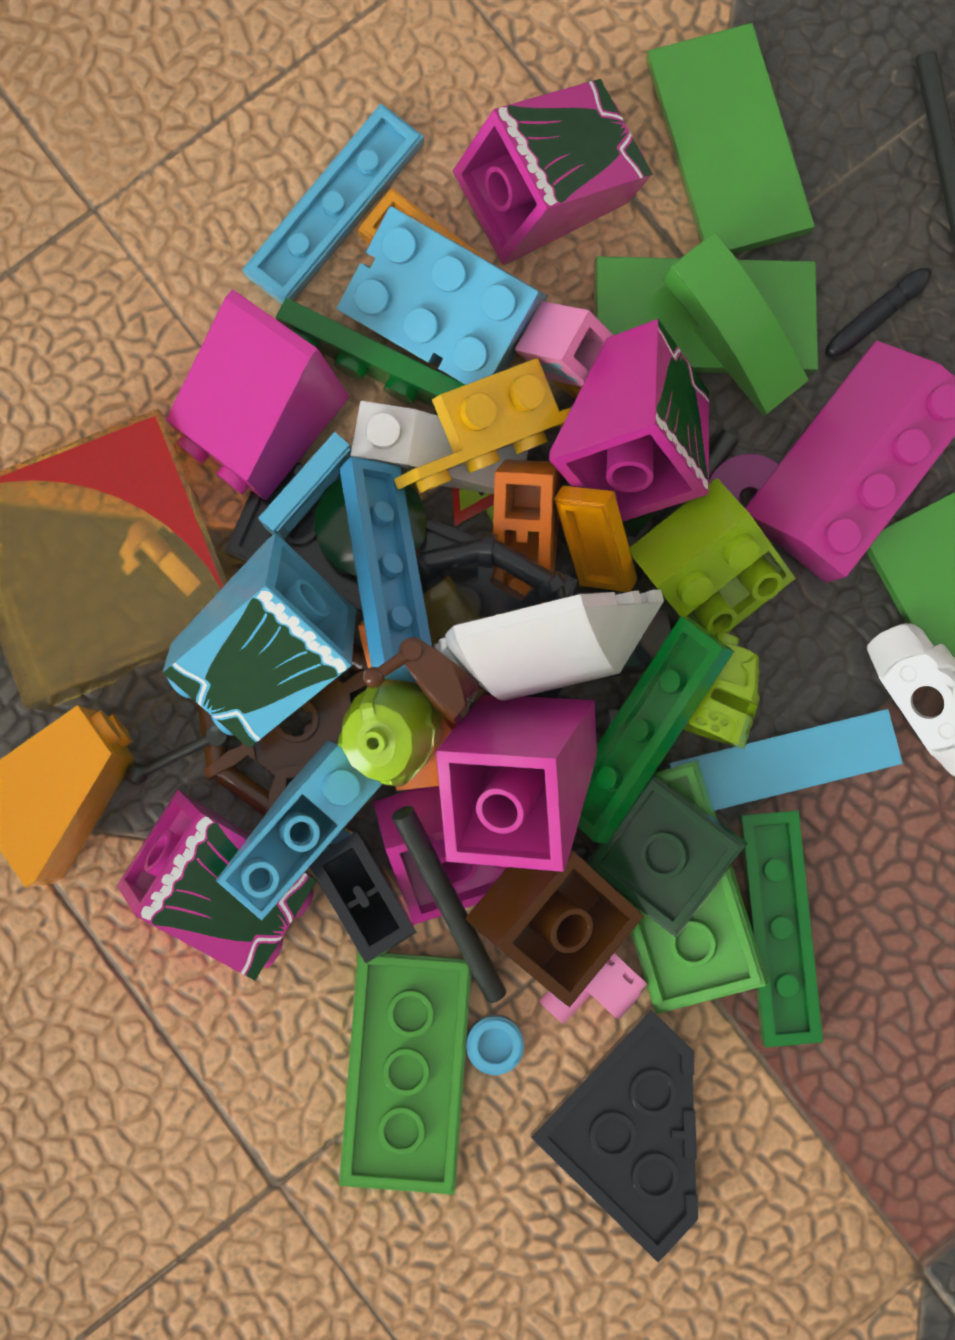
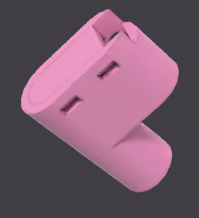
M614 953L571 1007L561 1002L550 991H547L539 1002L561 1023L565 1024L589 996L592 995L619 1020L642 995L640 992L647 983Z

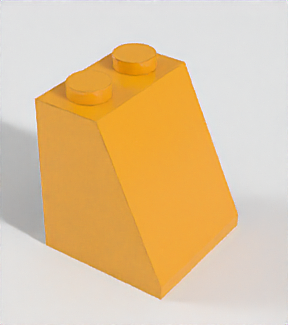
M77 705L0 759V851L25 888L55 884L65 877L126 775L127 767L135 760L127 748V745L132 743L133 739L122 722L114 714L108 717L102 710L95 711Z

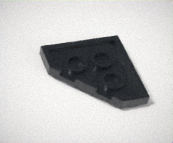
M648 1008L530 1135L578 1185L659 1262L698 1220L695 1159H697L696 1116L693 1099L694 1051Z

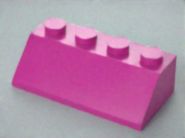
M876 340L783 457L778 467L760 490L751 498L745 509L750 513L758 526L772 536L770 539L823 582L828 583L846 578L955 437V376L937 362Z

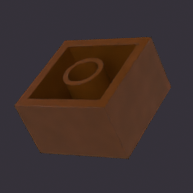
M571 850L567 866L563 872L507 867L465 919L561 1002L571 1007L644 916L581 857Z

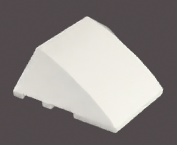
M661 589L641 594L639 591H630L615 595L614 592L579 594L455 625L445 634V638L439 639V643L433 645V648L471 675L479 683V686L494 697L507 701L619 674L655 617L664 599Z

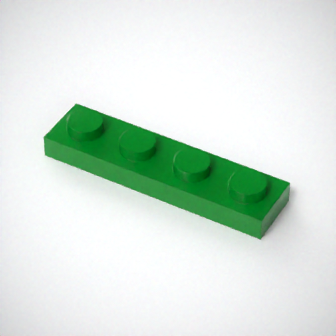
M285 298L276 315L277 321L315 346L320 353L335 359L333 365L338 370L358 380H363L365 375L385 384L383 389L386 393L406 404L413 405L417 399L435 408L432 399L465 385L288 298ZM435 409L433 414L438 416L437 411Z
M683 616L679 618L597 745V757L577 826L595 843L607 844L734 653L730 647L692 619Z
M799 810L739 815L740 838L748 843L742 851L748 917L769 981L766 986L756 988L761 1043L766 1048L822 1043L823 1034Z

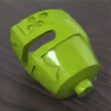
M717 633L716 638L730 647L734 653L683 730L717 742L745 749L760 700L758 694L760 658L755 653L738 646L739 638L727 633Z
M385 679L380 687H367L364 692L354 699L343 718L342 731L337 745L343 749L350 764L367 778L380 781L381 784L402 787L428 763L437 750L443 734L441 712H437L420 686L414 682Z

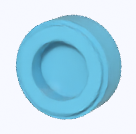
M497 1014L484 1016L477 1020L469 1030L466 1041L467 1054L472 1064L481 1072L489 1075L505 1074L514 1069L522 1058L524 1051L522 1033L517 1024L508 1017Z

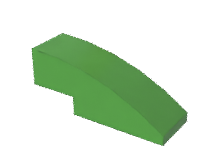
M716 231L671 265L663 282L698 323L694 329L695 333L763 416H766L809 381L779 321L756 285Z

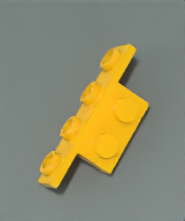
M538 358L440 394L432 399V402L453 454L415 468L395 478L396 487L399 490L416 483L419 493L451 481L452 478L448 470L465 464L470 474L501 461L497 450L513 445L517 455L548 442L544 432L558 426L561 430L572 407L559 412Z

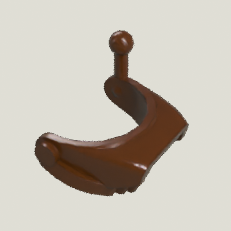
M416 637L405 639L400 644L398 654L379 667L368 668L363 674V681L367 687L378 688L383 684L386 676L405 664L437 712H441L456 725L469 713L467 699L469 697L474 699L480 690L479 683L471 675L438 650Z

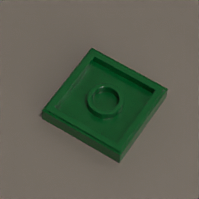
M654 773L607 844L600 843L586 863L618 893L674 937H677L748 843L658 774Z

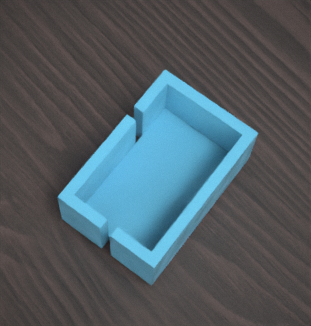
M390 206L366 251L375 260L371 266L363 263L359 264L336 309L424 361L440 364L438 369L467 385L509 368L517 353L514 350L540 302L546 301L548 295L412 216Z

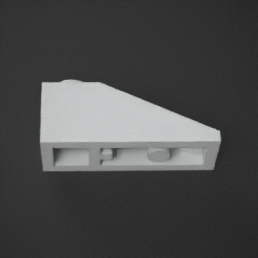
M360 401L351 450L352 457L400 466L403 475L415 468L453 454L439 416L417 409ZM513 445L497 450L501 461L470 474L465 464L448 470L452 480L440 486L494 494V479L497 468L505 459L527 460L528 450L517 455Z

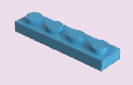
M351 456L340 467V475L371 667H379L398 654L400 644L409 637L419 638L432 646L405 490L404 488L398 490L394 482L395 478L402 475L401 468L397 465ZM405 664L385 677V679L416 682Z

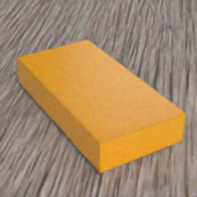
M562 486L554 497V501L580 586L630 592L638 578L614 491Z

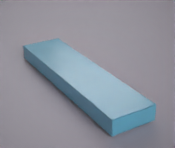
M381 103L242 269L244 275L281 305L285 298L294 301L424 145V136Z
M885 709L748 743L745 749L732 747L668 763L667 766L670 769L699 760L714 810H719L900 765L903 762L889 710Z

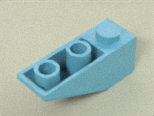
M327 740L287 785L216 879V882L260 920H263L382 784L377 780L367 778L350 764L343 749Z

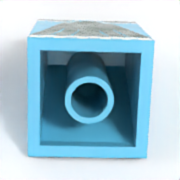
M275 533L171 643L163 674L168 677L171 686L177 693L185 698H192L204 708L222 732L227 735L236 736L250 748L352 666L356 608Z

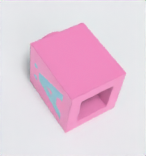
M541 301L514 350L527 362L538 358L546 379L582 387L606 338L613 336V334L589 310Z

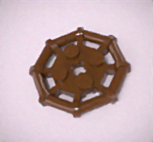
M353 643L352 666L350 668L357 672L345 683H342L337 678L301 706L302 712L312 713L313 718L312 723L305 725L303 735L294 736L292 728H283L280 723L250 748L243 742H241V746L227 751L226 745L222 747L211 745L205 747L206 768L202 771L207 780L214 779L261 815L265 816L287 787L289 779L294 778L327 740L338 744L343 718L352 704L351 695L367 688L363 681V674L368 669L364 650ZM197 703L201 733L204 736L208 727L215 723L211 715ZM248 757L260 763L275 775L270 790L267 791L236 767Z

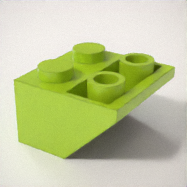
M718 478L709 483L708 495L687 501L630 547L631 556L657 589H661L662 595L679 616L694 620L715 637L717 633H729L736 625L796 579L750 513Z

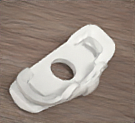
M911 623L899 624L881 632L867 645V651L879 679L929 753L955 777V657L952 656L944 644L941 643L934 646L920 627ZM922 686L936 688L942 694L945 702L942 713L933 717L919 713L913 704L915 690Z

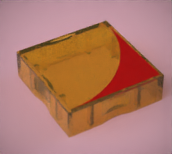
M159 408L0 470V643L25 707L44 711L114 683L130 671L144 664L166 659L170 645L175 638L231 579L223 555L212 542L202 517L199 495L181 449L175 444L177 439L173 429Z

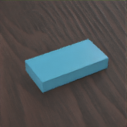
M336 432L328 438L259 516L258 519L267 531L272 535L277 533L283 540L290 534L320 500L325 489L341 476L340 467L351 457L350 444Z

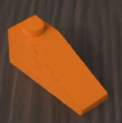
M505 459L495 471L493 533L498 534L499 541L554 573L559 527V514L554 497L561 489V473L548 461ZM496 567L494 578L523 595L532 588L501 568Z

